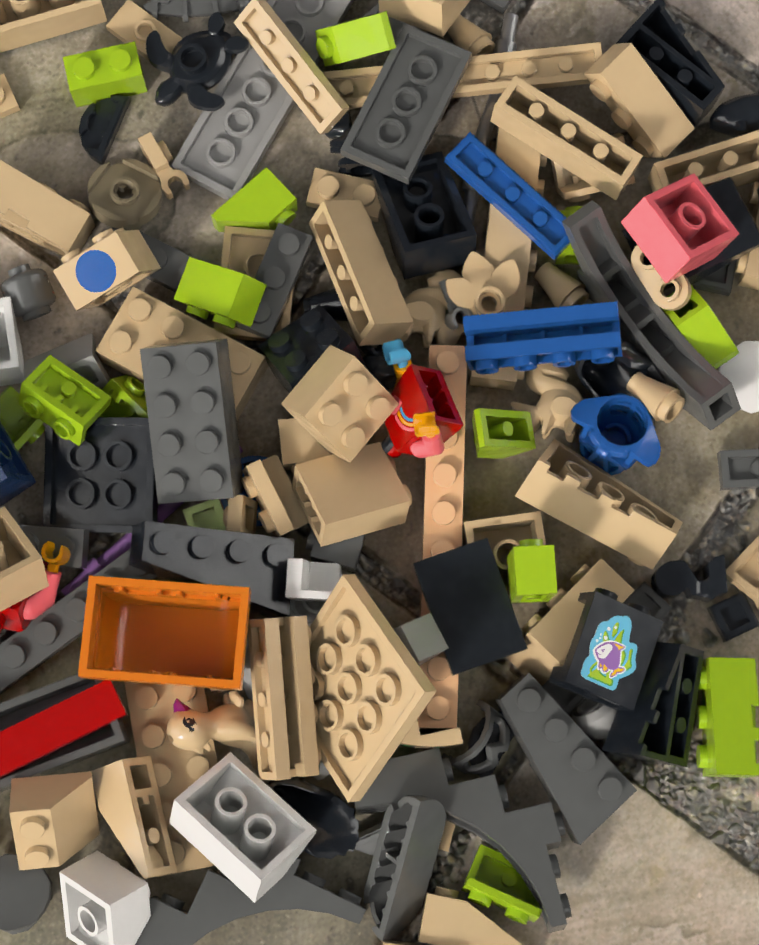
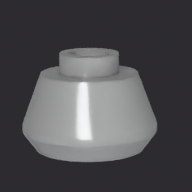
M585 698L573 709L571 719L591 740L605 742L617 710Z

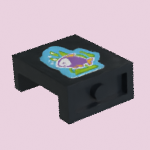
M595 588L594 592L580 593L578 601L585 605L564 666L553 667L549 682L612 709L633 711L663 621L650 616L651 610L647 607L635 603L626 605L617 601L618 595L609 590Z

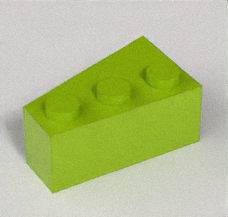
M708 657L703 660L699 690H702V705H697L696 726L697 729H702V744H698L696 750L697 767L703 768V777H758L759 763H756V742H759V728H756V707L759 706L755 658Z

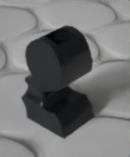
M723 554L714 557L702 568L703 580H698L685 561H669L659 567L652 575V589L663 599H672L684 592L686 599H696L708 603L715 597H721L728 593L725 556Z

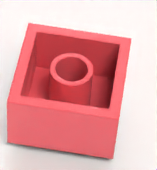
M695 173L644 196L621 221L665 283L713 260L740 234Z

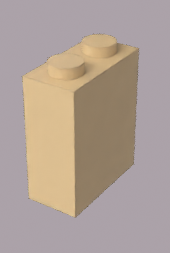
M380 442L365 445L350 463L332 454L295 464L292 489L321 547L406 522L409 506L412 505V495L409 487L401 483L393 457L384 452Z

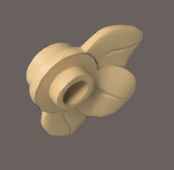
M472 251L463 265L462 278L457 277L446 280L448 296L457 306L470 309L473 315L506 312L508 299L519 288V268L516 261L510 259L495 269L483 256ZM491 300L495 303L496 307L491 311H487L482 307V302Z

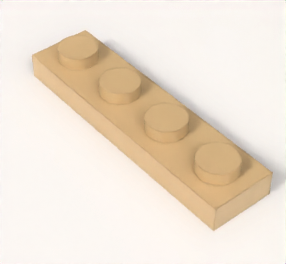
M251 0L233 23L320 134L329 133L350 107L266 0Z

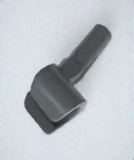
M447 279L439 282L449 310L445 316V324L449 329L455 330L458 329V323L455 319L456 314L461 316L463 323V316H470L472 313L469 309L459 307L452 302L446 290Z

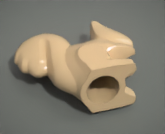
M449 269L435 272L434 276L427 280L428 287L419 288L411 292L404 299L411 312L413 323L402 336L401 340L403 342L408 339L411 333L422 334L424 348H429L433 337H435L437 345H456L460 337L465 335L463 323H458V329L451 330L446 326L445 316L448 308L439 282L445 279L462 278L459 273Z
M553 363L537 364L536 369L526 372V384L530 390L540 396L536 406L513 401L511 402V407L515 411L530 412L533 432L535 433L540 425H542V438L544 440H547L553 428H559L565 431L567 442L573 443L581 425L571 420V410L583 398L573 385L566 382L569 373L565 367H554Z

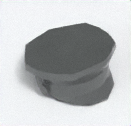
M4 854L0 857V929L12 935L28 931L45 913L50 903L52 881L44 868L19 871L17 854Z

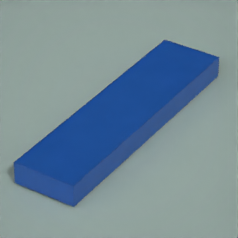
M471 132L445 157L444 162L553 260L568 247L570 241L562 224L566 217Z

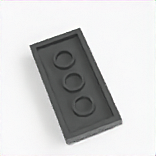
M404 24L395 41L396 48L391 49L340 150L342 156L409 185L471 61L472 52Z

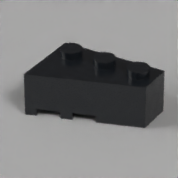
M655 0L616 44L632 43L695 128L714 107L725 85L699 50L695 52L684 36L686 31L680 23L675 24L665 10L666 3L664 0Z
M656 642L634 710H617L602 750L645 762L687 767L704 651L684 644Z

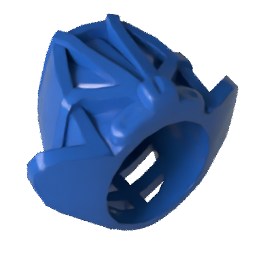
M618 393L611 396L584 399L572 408L571 420L583 426L579 435L582 457L608 474H619L629 469L636 461L646 467L657 463L660 458L661 446L655 431L654 420L645 405L637 398Z

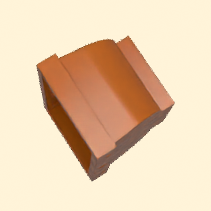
M89 575L78 677L242 691L251 601L250 587Z

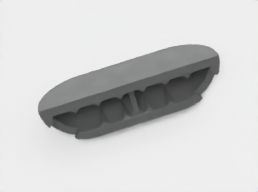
M408 795L396 803L390 804L385 812L364 890V904L370 903L371 913L377 925L371 928L381 941L393 938L407 928L418 914L424 902L446 823L444 806L431 797Z

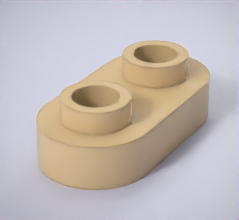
M636 245L631 254V265L655 304L670 311L683 308L690 300L692 293L690 282L685 274L665 283L652 264L645 265V255L639 246ZM673 283L675 293L671 297H666L664 295V287L667 284Z

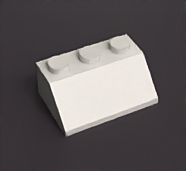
M231 752L174 799L169 822L254 903L285 875L317 831Z

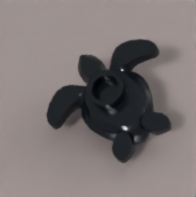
M215 12L210 16L207 31H199L184 37L177 43L172 53L165 49L161 36L157 31H152L146 39V52L149 62L154 68L170 74V78L161 82L156 90L155 102L157 105L163 107L170 106L177 101L182 93L187 94L190 105L199 110L217 111L225 105V100L221 96L213 94L208 90L217 85L225 76L231 64L233 54L246 51L249 47V42L241 36L231 37L229 33L223 31L226 24L220 12Z

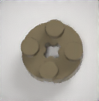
M122 159V163L111 165L108 162L101 165L93 172L88 182L89 209L99 221L110 227L140 230L144 224L151 221L157 215L162 205L161 185L156 172L147 164L135 159ZM127 189L132 190V197L128 199H121L116 193L117 191L125 192Z

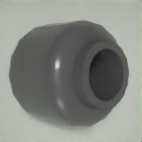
M27 263L7 271L10 278L1 284L0 289L3 297H11L15 317H22L23 321L27 322L52 311L50 306L55 302L56 295L45 270L39 268L31 269Z

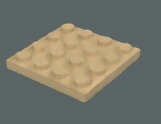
M343 574L310 625L312 641L309 648L310 661L315 671V681L312 686L314 704L318 710L316 737L321 750V761L349 803L360 801L437 690L356 575Z

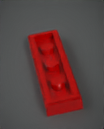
M104 680L0 731V778L128 715L112 680Z

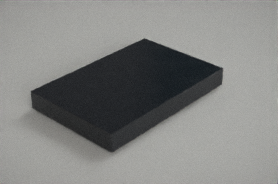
M487 538L413 563L429 612L449 649L444 651L452 676L528 649Z

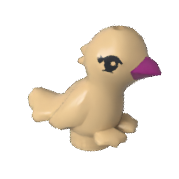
M231 690L229 694L225 693L223 695V705L209 712H199L191 709L176 698L173 704L174 713L168 722L166 730L168 738L174 746L202 754L204 749L209 752L211 751L208 741L212 739L223 745L242 750L248 756L253 769L258 770L252 700L247 699L244 701V698L239 695L237 690Z

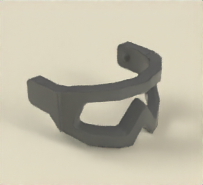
M480 699L476 705L482 711H485L486 721L479 740L471 749L454 758L445 753L441 756L442 759L449 757L451 766L464 774H482L494 769L499 765L498 753L508 751L510 745V729L504 716ZM495 722L499 725V741L487 744L493 732ZM486 745L487 760L473 766L469 765L468 761L476 757Z

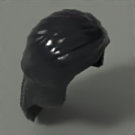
M622 338V357H615L613 362L605 364H595L590 359L576 361L574 365L575 372L582 385L589 390L594 398L611 396L618 393L634 397L626 390V387L631 377L637 372L667 384L653 361L646 355L638 352L633 343Z
M295 776L286 780L269 781L267 785L317 830L303 851L316 858L333 859L337 855L346 856L349 849H355L356 843L359 840V820L354 815L356 810L346 804L338 795L311 784L304 777Z

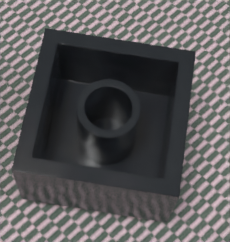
M320 304L312 310L305 312L300 318L272 334L270 338L258 345L262 355L266 357V362L274 376L289 393L330 345L355 356L369 371L354 340Z

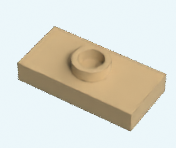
M127 0L106 25L107 31L122 42L129 43L135 41L138 53L147 60L146 39L152 31H157L160 34L165 49L170 53L173 52L177 43L183 39L131 0Z

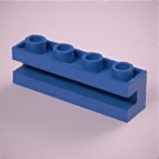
M618 301L463 316V327L467 346H465L466 363L470 371L476 370L478 374H494L499 372V368L514 367L518 371H529L536 369L537 364L553 363L554 367H570L575 365L576 361L590 359L592 363L605 364L613 362L615 357L623 356Z

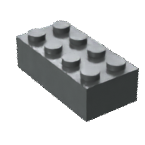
M227 338L153 345L140 349L158 504L234 498L244 491L241 482L243 474Z
M78 674L2 702L0 703V731L104 680L80 678ZM122 718L1 777L0 792L11 789V779L44 776L130 743Z

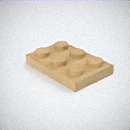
M225 226L221 267L255 278L275 230ZM294 287L274 333L282 330L291 322ZM214 322L213 329L232 339L262 342L267 340L237 328L236 325L234 329Z

